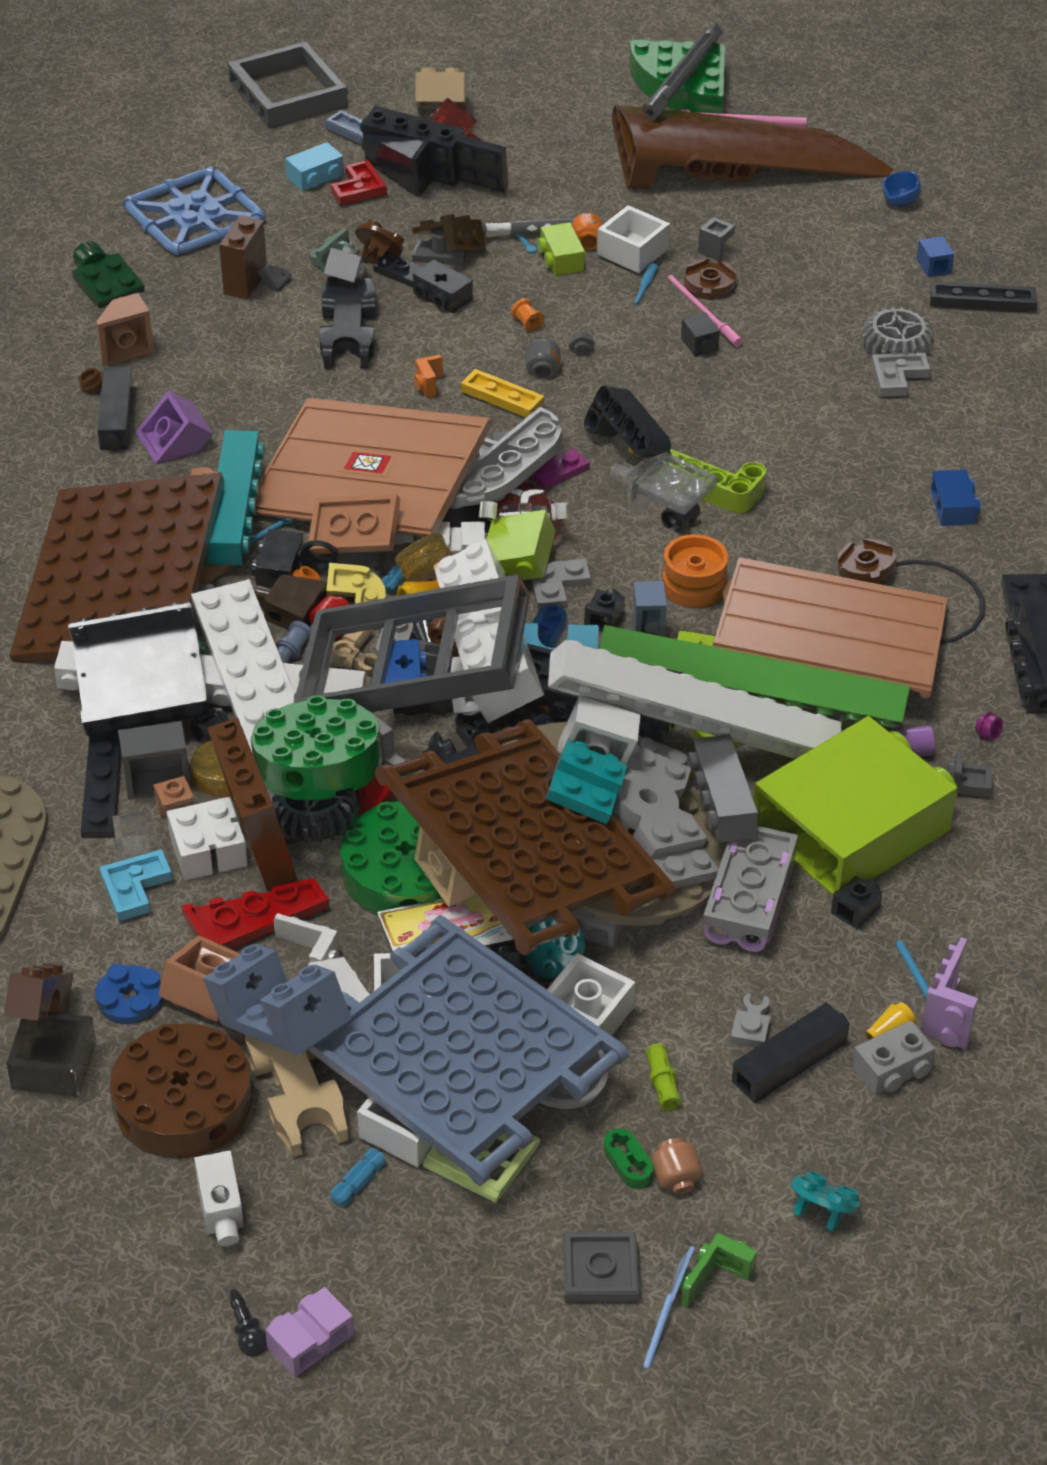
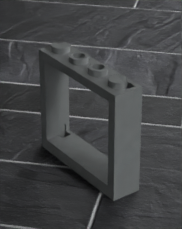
M306 41L228 62L229 82L268 128L347 106V95L349 94L347 85L341 82L337 74L328 67L326 61L322 60L316 50L312 49ZM305 63L326 89L272 103L252 78Z

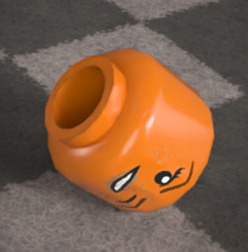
M592 213L578 215L571 225L583 249H597L598 228L603 225L601 218Z

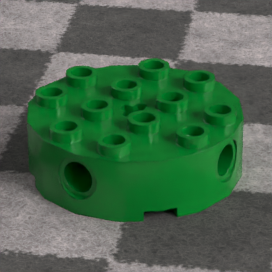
M315 695L309 697L306 701L270 709L266 712V716L255 725L250 739L252 754L266 789L275 795L294 800L336 797V791L345 790L349 787L355 791L366 786L376 776V769L381 766L383 760L380 726L374 714L356 704L352 699H326L324 696Z
M400 801L382 802L357 816V822L353 823V829L345 831L340 848L342 860L341 877L347 894L356 903L358 902L362 907L370 910L372 914L379 916L377 913L379 911L443 899L414 859L420 825Z

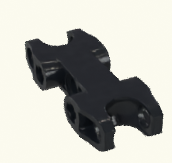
M328 277L322 289V317L334 318V326H320V354L323 358L324 368H332L334 358L341 354L356 355L360 359V368H369L370 360L374 354V326H362V318L376 317V296L372 277H363L362 283L354 288L341 287L337 284V277Z

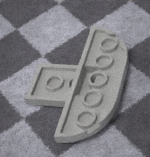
M539 407L499 441L485 438L450 508L458 509L463 506L478 505L481 501H500L506 494L519 486L557 454L563 439L558 418L552 412Z

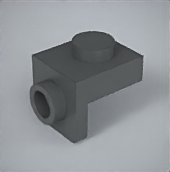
M956 750L954 762H948L947 772L953 777L958 788V794L990 797L992 766L962 763L963 751Z

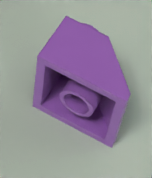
M170 390L136 431L155 464L197 453L213 435V432L194 403Z

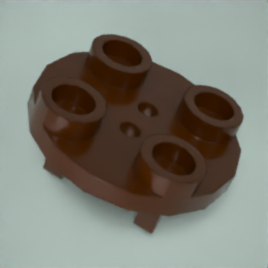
M369 219L366 224L358 225L355 235L364 245L361 257L366 258L370 255L371 264H374L383 254L390 253L395 256H401L404 249L402 245L404 238L394 232L390 233L383 229L379 222Z

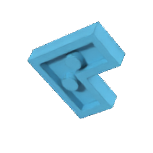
M162 849L99 867L100 876L118 921L149 913L150 905L143 889L172 881V873Z

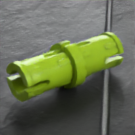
M659 1043L650 1045L648 1047L649 1050H645V1056L651 1072L649 1075L650 1084L652 1087H655L660 1109L662 1111L679 1109L678 1106L682 1105V1100L676 1086L677 1073L670 1065L667 1048Z

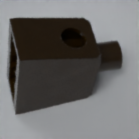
M289 575L280 576L272 588L258 585L254 591L259 604L264 605L265 620L288 631L289 626L294 621H301L311 628L309 620L311 611L328 596L326 581Z

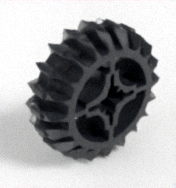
M349 787L345 790L336 791V797L324 800H294L279 795L273 796L272 804L284 838H293L295 843L303 840L310 844L312 841H319L321 843L325 839L333 841L336 835L344 836L345 831L353 829V823L357 822L359 806L356 793Z

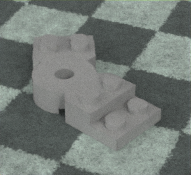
M638 735V741L626 763L627 769L622 786L616 796L612 811L613 815L627 831L629 827L635 830L633 838L672 881L675 889L716 879L719 868L703 847L707 836L690 813L679 809V799L686 787L691 771L687 754L656 742L651 738Z

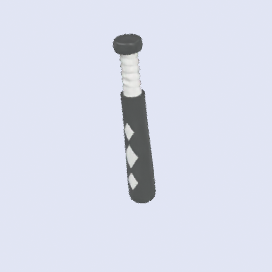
M575 218L520 220L490 224L481 221L484 235L486 233L509 232L510 234H541V227L569 222L572 224Z

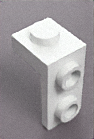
M276 914L274 918L275 937L313 948L309 955V962L339 958L338 933L336 930L305 922L296 917Z

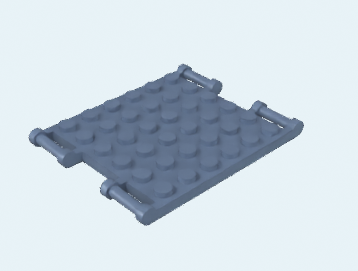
M442 915L432 920L431 926L404 948L398 947L390 954L392 963L400 971L359 1003L346 992H342L352 1020L307 1049L468 1173L471 1180L480 1186L488 1181L490 1173L519 1148L524 1149L533 1141L530 1131L519 1123L518 1120L557 1086L562 1084L567 1088L571 1096L580 1100L589 1093V1087L615 1064L620 1065L629 1058V1052L621 1042ZM438 937H442L433 945H431L428 949H426L423 953H421L418 957H414L425 947H427L430 943H432L435 939H437ZM600 1049L607 1053L580 1077L574 1073ZM504 1132L510 1136L483 1161L480 1162L475 1158Z

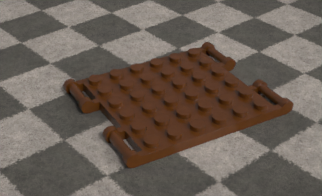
M529 719L520 721L515 727L493 734L486 732L477 735L475 745L481 753L445 764L434 751L429 750L421 753L418 758L393 766L385 764L376 769L375 774L379 784L388 786L514 938L516 949L523 955L535 951L536 946L559 937L569 938L579 932V924L570 911L610 897L614 901L616 912L621 916L632 913L636 907L657 899L666 900L675 894V887L672 881L613 813L607 824H604L546 799L560 753ZM519 738L521 739V740H519V741H516V742H513V743H510V744L501 746V744H504V743H507V742H510V741H513V740H516V739H519ZM420 770H424L423 772H420V773H417V774H414V775H411V776L402 778V776H405V775H408V774H411V773H414V772H417V771H420ZM648 881L653 884V887L633 895L626 891ZM552 918L557 922L555 925L534 933L528 930L529 927Z

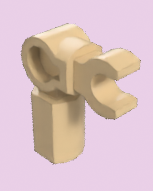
M373 629L345 634L341 640L336 641L332 649V663L351 670L355 668L358 671H365V676H371L372 667L367 666V664L375 666L377 655L372 653L363 654L360 648L372 634Z

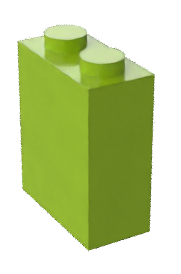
M545 509L497 517L496 520L492 519L486 540L498 558L505 577L519 574L522 580L544 577L556 531Z

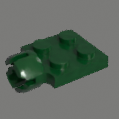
M90 240L86 242L91 248L90 250L84 243L79 244L75 248L73 262L78 268L72 270L73 279L98 308L109 305L114 299L145 290L144 283L119 253L106 254L99 244Z

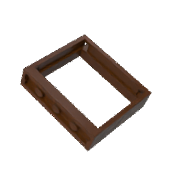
M236 717L208 727L207 729L231 798L266 890H272L273 886L297 882L298 879L273 804L239 718Z

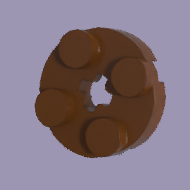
M710 259L693 261L686 268L684 275L685 287L691 293L705 300L725 296L736 287V270L732 265L722 260H718V264L709 263Z
M863 539L864 544L854 546V542H851L841 548L838 553V567L841 577L882 584V580L889 577L896 569V554L893 553V547L885 541Z

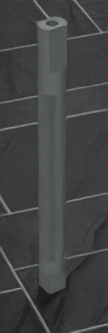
M718 23L704 30L645 104L642 110L648 120L653 121L657 119L723 34Z

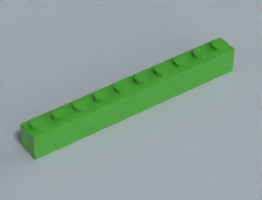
M604 625L599 649L608 650L611 654L620 657H631L641 663L683 672L701 681L716 682L728 689L746 691L749 695L785 702V706H796L802 710L804 706L815 708L816 714H824L828 717H833L834 712L845 714L846 720L852 722H859L865 717L870 716L886 729H895L896 725L903 726L910 693V686L607 625Z

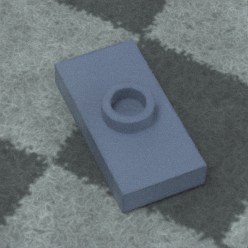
M340 110L325 120L326 129L363 145V132L360 130L361 119Z

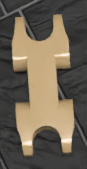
M245 1035L247 1058L254 1076L272 1072L276 1085L281 1086V1095L267 1098V1108L276 1134L284 1142L291 1156L303 1155L300 1131L310 1124H322L329 1127L334 1133L338 1144L347 1142L348 1128L343 1110L342 1094L335 1079L318 1084L310 1064L311 1060L318 1059V1057L309 1050H305L297 1056Z

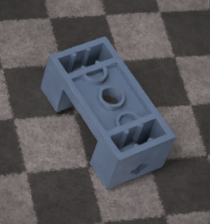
M259 944L247 946L241 951L240 955L231 961L217 965L212 973L203 978L221 1025L297 1056L352 1020L335 971L314 964L304 967L299 971V975L287 982L276 950Z

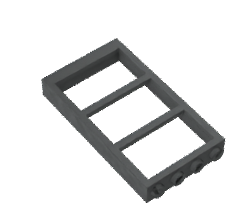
M517 574L317 610L314 622L310 628L309 643L305 648V659L299 673L300 680L297 692L294 694V703L306 701L311 696L320 695L326 699H352L356 704H359L368 711L376 712L514 689L530 594L521 577ZM501 607L491 666L448 673L459 614ZM446 617L434 675L384 683L397 625ZM383 628L371 686L322 694L335 636Z

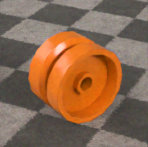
M696 534L680 536L671 541L664 552L663 581L665 595L674 603L691 608L711 606L720 601L723 597L722 588L727 580L728 552L725 546L714 538Z

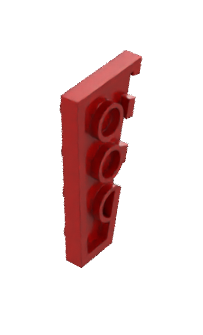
M315 878L273 886L272 891L257 893L255 890L244 892L241 898L224 901L223 897L210 899L209 904L194 907L193 903L181 905L182 915L196 936L199 935L229 949L236 948L274 932V918L276 914L296 917L302 920L330 908L329 898Z

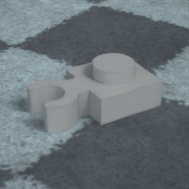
M746 993L743 999L744 1011H736L730 1043L757 1047L764 1043L767 1038L770 1016L765 1014L769 1008V998L764 996L762 1004L753 1005L750 1002L751 994Z

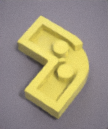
M329 563L327 595L355 597V604L386 598L385 585L376 574L370 571V568L361 565Z

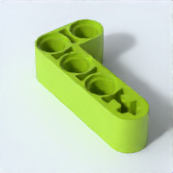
M671 449L669 455L664 460L653 459L652 477L660 484L730 512L745 513L753 507L765 492L766 467L758 462H748L734 474Z

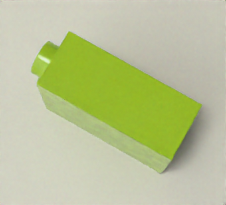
M867 716L756 782L753 801L758 812L757 826L798 835L795 864L833 896L834 892L837 890L841 891L855 876L864 881L866 879H873L951 830L958 788L953 777L941 767L933 768L915 754L909 742L902 734L896 731L888 732L870 716Z

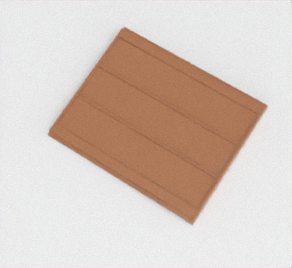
M739 557L714 638L713 647L908 685L911 691L920 692L919 695L922 698H929L933 686L948 597Z

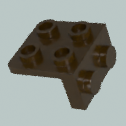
M444 215L440 217L438 222H435V220L419 222V227L412 228L413 234L432 235L434 230L443 229L446 248L450 252H481L486 250L481 220L471 219L470 215L459 217Z

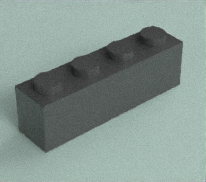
M730 734L694 738L692 752H688L687 758L691 771H694L696 790H701L700 800L702 809L708 810L707 823L709 830L715 831L718 843L757 838L758 812Z

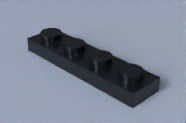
M931 282L930 306L1036 312V287Z

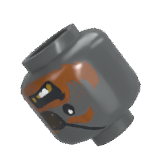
M537 339L528 345L526 350V368L530 374L536 378H550L559 372L561 351L556 342L550 339Z

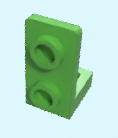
M717 1233L711 1244L705 1243L702 1246L694 1270L688 1269L685 1272L679 1286V1290L682 1291L681 1305L686 1308L689 1307L715 1265L749 1281L755 1271L757 1251L751 1249L742 1241H735Z

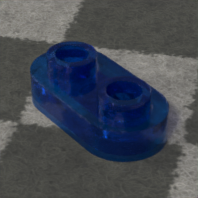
M556 605L545 606L538 611L532 622L538 624V638L544 646L553 648L567 625V612L562 607Z

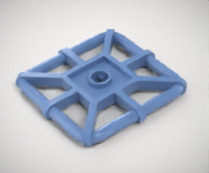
M208 166L206 169L195 171L174 180L166 179L163 181V184L128 195L123 201L124 208L142 226V230L147 235L151 234L173 256L191 252L217 241L221 243L232 225L225 228L217 227L215 224L225 220L236 221L239 215L250 216L255 219L264 220V222L266 220V214L246 195V191L241 186H236L214 166ZM204 179L200 190H194L186 195L178 190L181 187ZM215 179L229 193L214 199L208 192ZM165 193H169L173 197V199L165 203L146 201ZM239 201L249 212L226 210L223 206ZM141 211L163 213L166 217L154 221ZM175 225L180 230L177 240L172 242L161 229ZM203 228L209 232V234L186 242L190 233Z

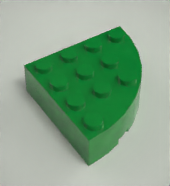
M630 40V74L639 85L641 91L651 98L695 42ZM715 43L668 103L667 108L673 110L686 109L697 113L722 114L725 44Z

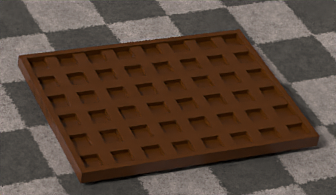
M205 473L201 475L60 489L9 656L12 662L27 663L56 660L61 641L72 642L68 624L76 623L81 619L94 620L105 618L114 613L128 614L143 608L156 609L168 607V605L177 602L183 604L191 603L193 611L194 606L191 594L198 592L225 482L222 473Z

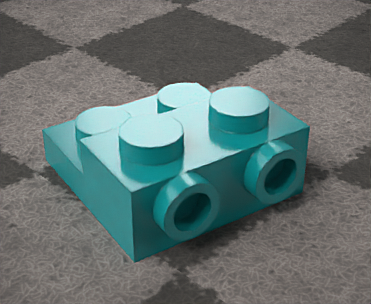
M567 740L558 758L546 799L607 824L613 811L616 796L622 786L627 765L621 763L615 755H602L590 750L589 746L584 742L577 741L573 743Z

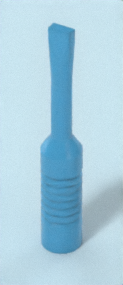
M650 263L640 283L641 288L636 297L635 305H638L646 288L650 287L658 270V266L655 263Z

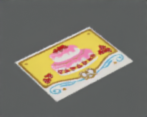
M478 895L448 907L443 899H439L434 902L377 912L393 951L398 947L404 948L428 929L431 926V921L439 915L450 920L483 945L514 939ZM438 937L437 939H435L432 943H430L427 947H425L414 957H418L421 953H423L426 949H428L431 945H433L442 937Z

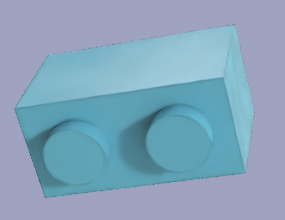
M328 142L285 158L286 178L301 191L315 188L320 184L338 179L344 175L343 155Z

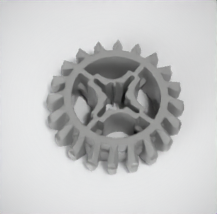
M893 306L889 310L881 308L880 312L874 311L872 316H868L864 327H862L863 347H866L867 353H873V355H897L900 353L904 356H907L908 353H926V355H929L934 343L933 324L929 323V318L923 317L922 313H914L913 309L904 310L903 307L895 309Z

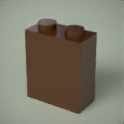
M239 215L219 244L223 293L228 296L249 299L262 279L257 271L267 265L264 220Z

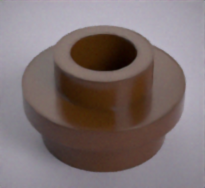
M94 367L82 372L78 378L81 390L83 392H96L101 389L103 372L98 371Z

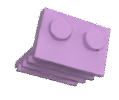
M961 937L957 946L950 944L946 959L943 958L941 962L940 973H936L934 977L933 988L930 987L927 992L921 1032L926 1036L940 1040L948 1047L957 1046L966 1049L971 1039L978 998L956 991L961 979L958 978L962 953L968 940Z

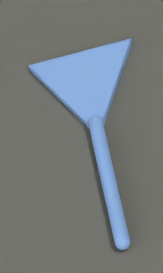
M693 1246L688 1249L679 1262L671 1294H668L643 1364L646 1369L651 1367L670 1308L695 1248Z

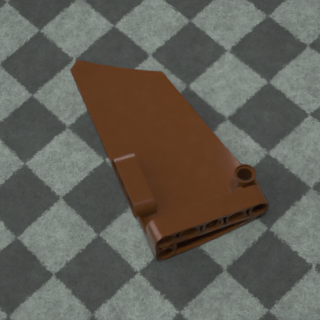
M646 103L642 107L615 105L612 112V126L626 187L650 189L651 185L655 183L658 168L661 165L684 167L686 174L693 178L738 182L750 180L754 176L756 168L870 178L887 177L894 170L861 147L820 128L664 109L657 119L650 121L642 110Z

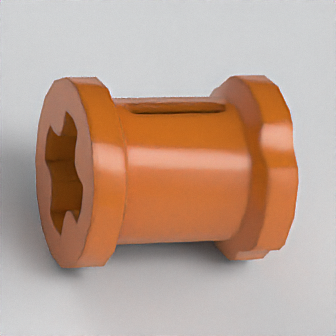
M520 299L513 305L511 316L515 320H520L527 332L542 327L544 324V314L535 310L528 299Z

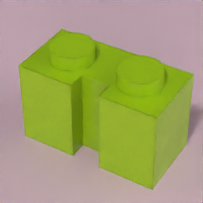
M571 223L541 227L540 238H537V247L540 254L544 253L546 267L551 268L555 276L585 271V250Z

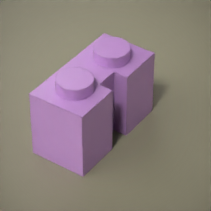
M325 1287L315 1294L305 1296L298 1304V1311L295 1314L291 1315L288 1312L285 1315L277 1316L265 1329L267 1348L294 1377L354 1335L353 1315Z

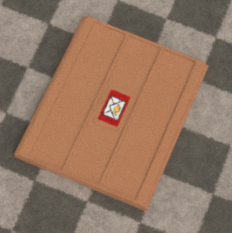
M307 398L259 480L258 496H253L256 499L255 515L311 522L315 498L397 494L401 500L396 533L422 536V539L432 540L491 429L492 419Z

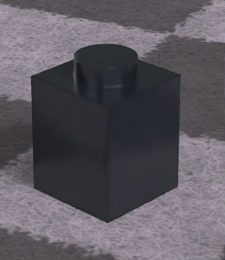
M707 313L682 319L681 339L694 356L710 354L719 350L720 330Z

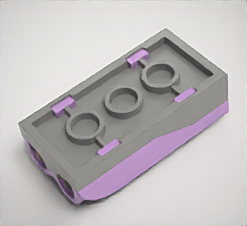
M757 826V838L728 841L703 915V929L707 939L716 944H728L731 941H735L743 949L752 952L761 951L765 948L766 943H770L795 864L798 835Z

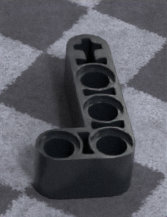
M606 385L598 389L584 419L586 432L614 437L619 434L637 456L659 460L667 458L671 450L669 436L631 391Z

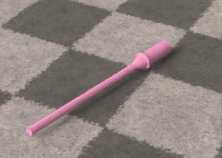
M672 275L668 276V279L703 313H707L717 325L720 334L735 347H740L743 344V339L730 328L728 323L720 322Z

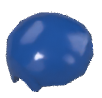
M899 171L889 175L882 182L884 197L888 204L892 206H908L916 202L921 194V184L915 172Z

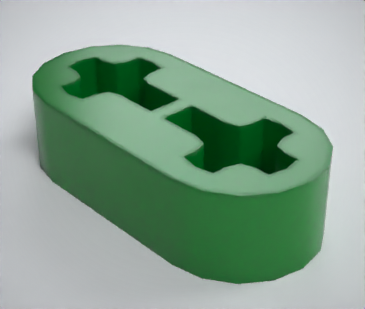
M621 1128L609 1131L604 1137L603 1151L621 1180L627 1186L636 1189L649 1185L653 1178V1164L635 1136L630 1131ZM618 1142L620 1145L626 1144V1154L623 1153L619 1146L613 1147V1143ZM631 1163H633L638 1171L643 1170V1175H639L637 1172L631 1173Z

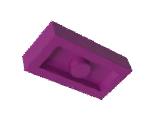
M572 448L552 457L530 477L545 490L589 470L590 462Z

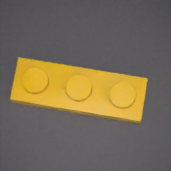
M474 369L461 382V392L526 418L544 405L543 395Z

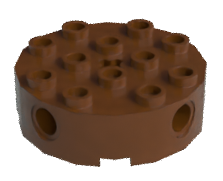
M196 1023L163 1024L157 1029L146 1032L130 1042L122 1050L111 1070L110 1095L115 1120L126 1139L141 1151L157 1156L161 1154L165 1156H178V1158H192L219 1149L242 1130L252 1108L250 1064L240 1045L221 1030Z

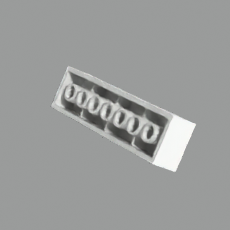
M486 539L478 543H472L465 550L453 556H447L439 563L433 565L440 588L505 577L502 566ZM501 607L459 614L455 642L464 670L491 666ZM524 633L514 689L472 696L488 723L544 695Z

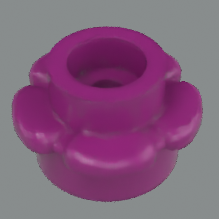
M991 711L981 715L975 725L976 732L980 733L979 739L996 740L1002 732L1003 720Z

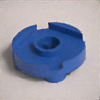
M112 965L108 968L107 974L100 979L95 989V999L99 1010L108 1020L119 1024H134L149 1015L151 1017L157 1013L164 998L158 996L161 985L160 975L156 970L143 966ZM134 990L138 995H132L130 999H125L123 992Z

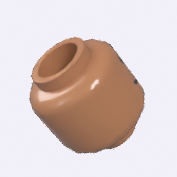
M673 1138L660 1143L657 1146L658 1150L652 1156V1163L659 1186L667 1190L673 1189L674 1194L677 1195L692 1191L695 1188L694 1184L703 1175L696 1147L689 1142H685L683 1138Z

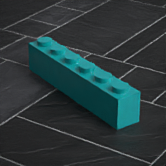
M225 430L217 473H222L225 482L207 551V564L243 565L244 554H249L250 537L247 534H252L253 518L250 515H255L256 499L253 496H258L259 480L256 478H261L262 462L259 459L264 460L265 454L264 443L259 442V431Z

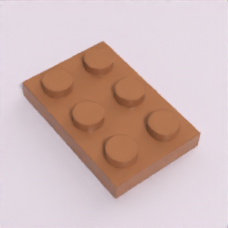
M397 494L315 498L308 542L313 540L328 542L335 546L338 553L393 551L401 499ZM322 546L310 548L313 554H331L329 549Z

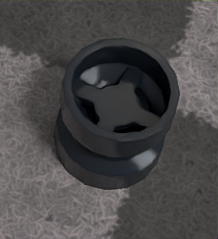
M681 495L673 502V505L668 506L661 513V521L668 529L673 525L678 526L679 528L674 532L682 533L689 523H693L700 516V507L692 497Z

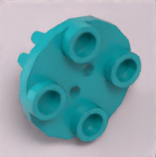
M552 918L536 924L531 933L555 925L557 922ZM579 926V932L569 938L559 937L536 946L535 951L525 954L524 956H526L527 963L532 972L542 979L555 981L577 953L584 956L585 942L583 932Z
M807 1171L805 1176H794L790 1187L799 1194L793 1211L794 1214L801 1216L802 1213L804 1214L809 1203L812 1201L826 1207V1210L831 1212L826 1229L834 1231L838 1227L844 1213H857L860 1206L858 1201L860 1193L855 1189L840 1185L837 1188L827 1184V1178L814 1171Z

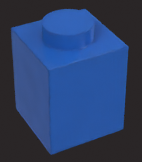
M943 236L921 239L918 243L916 259L927 277L952 273L954 252Z

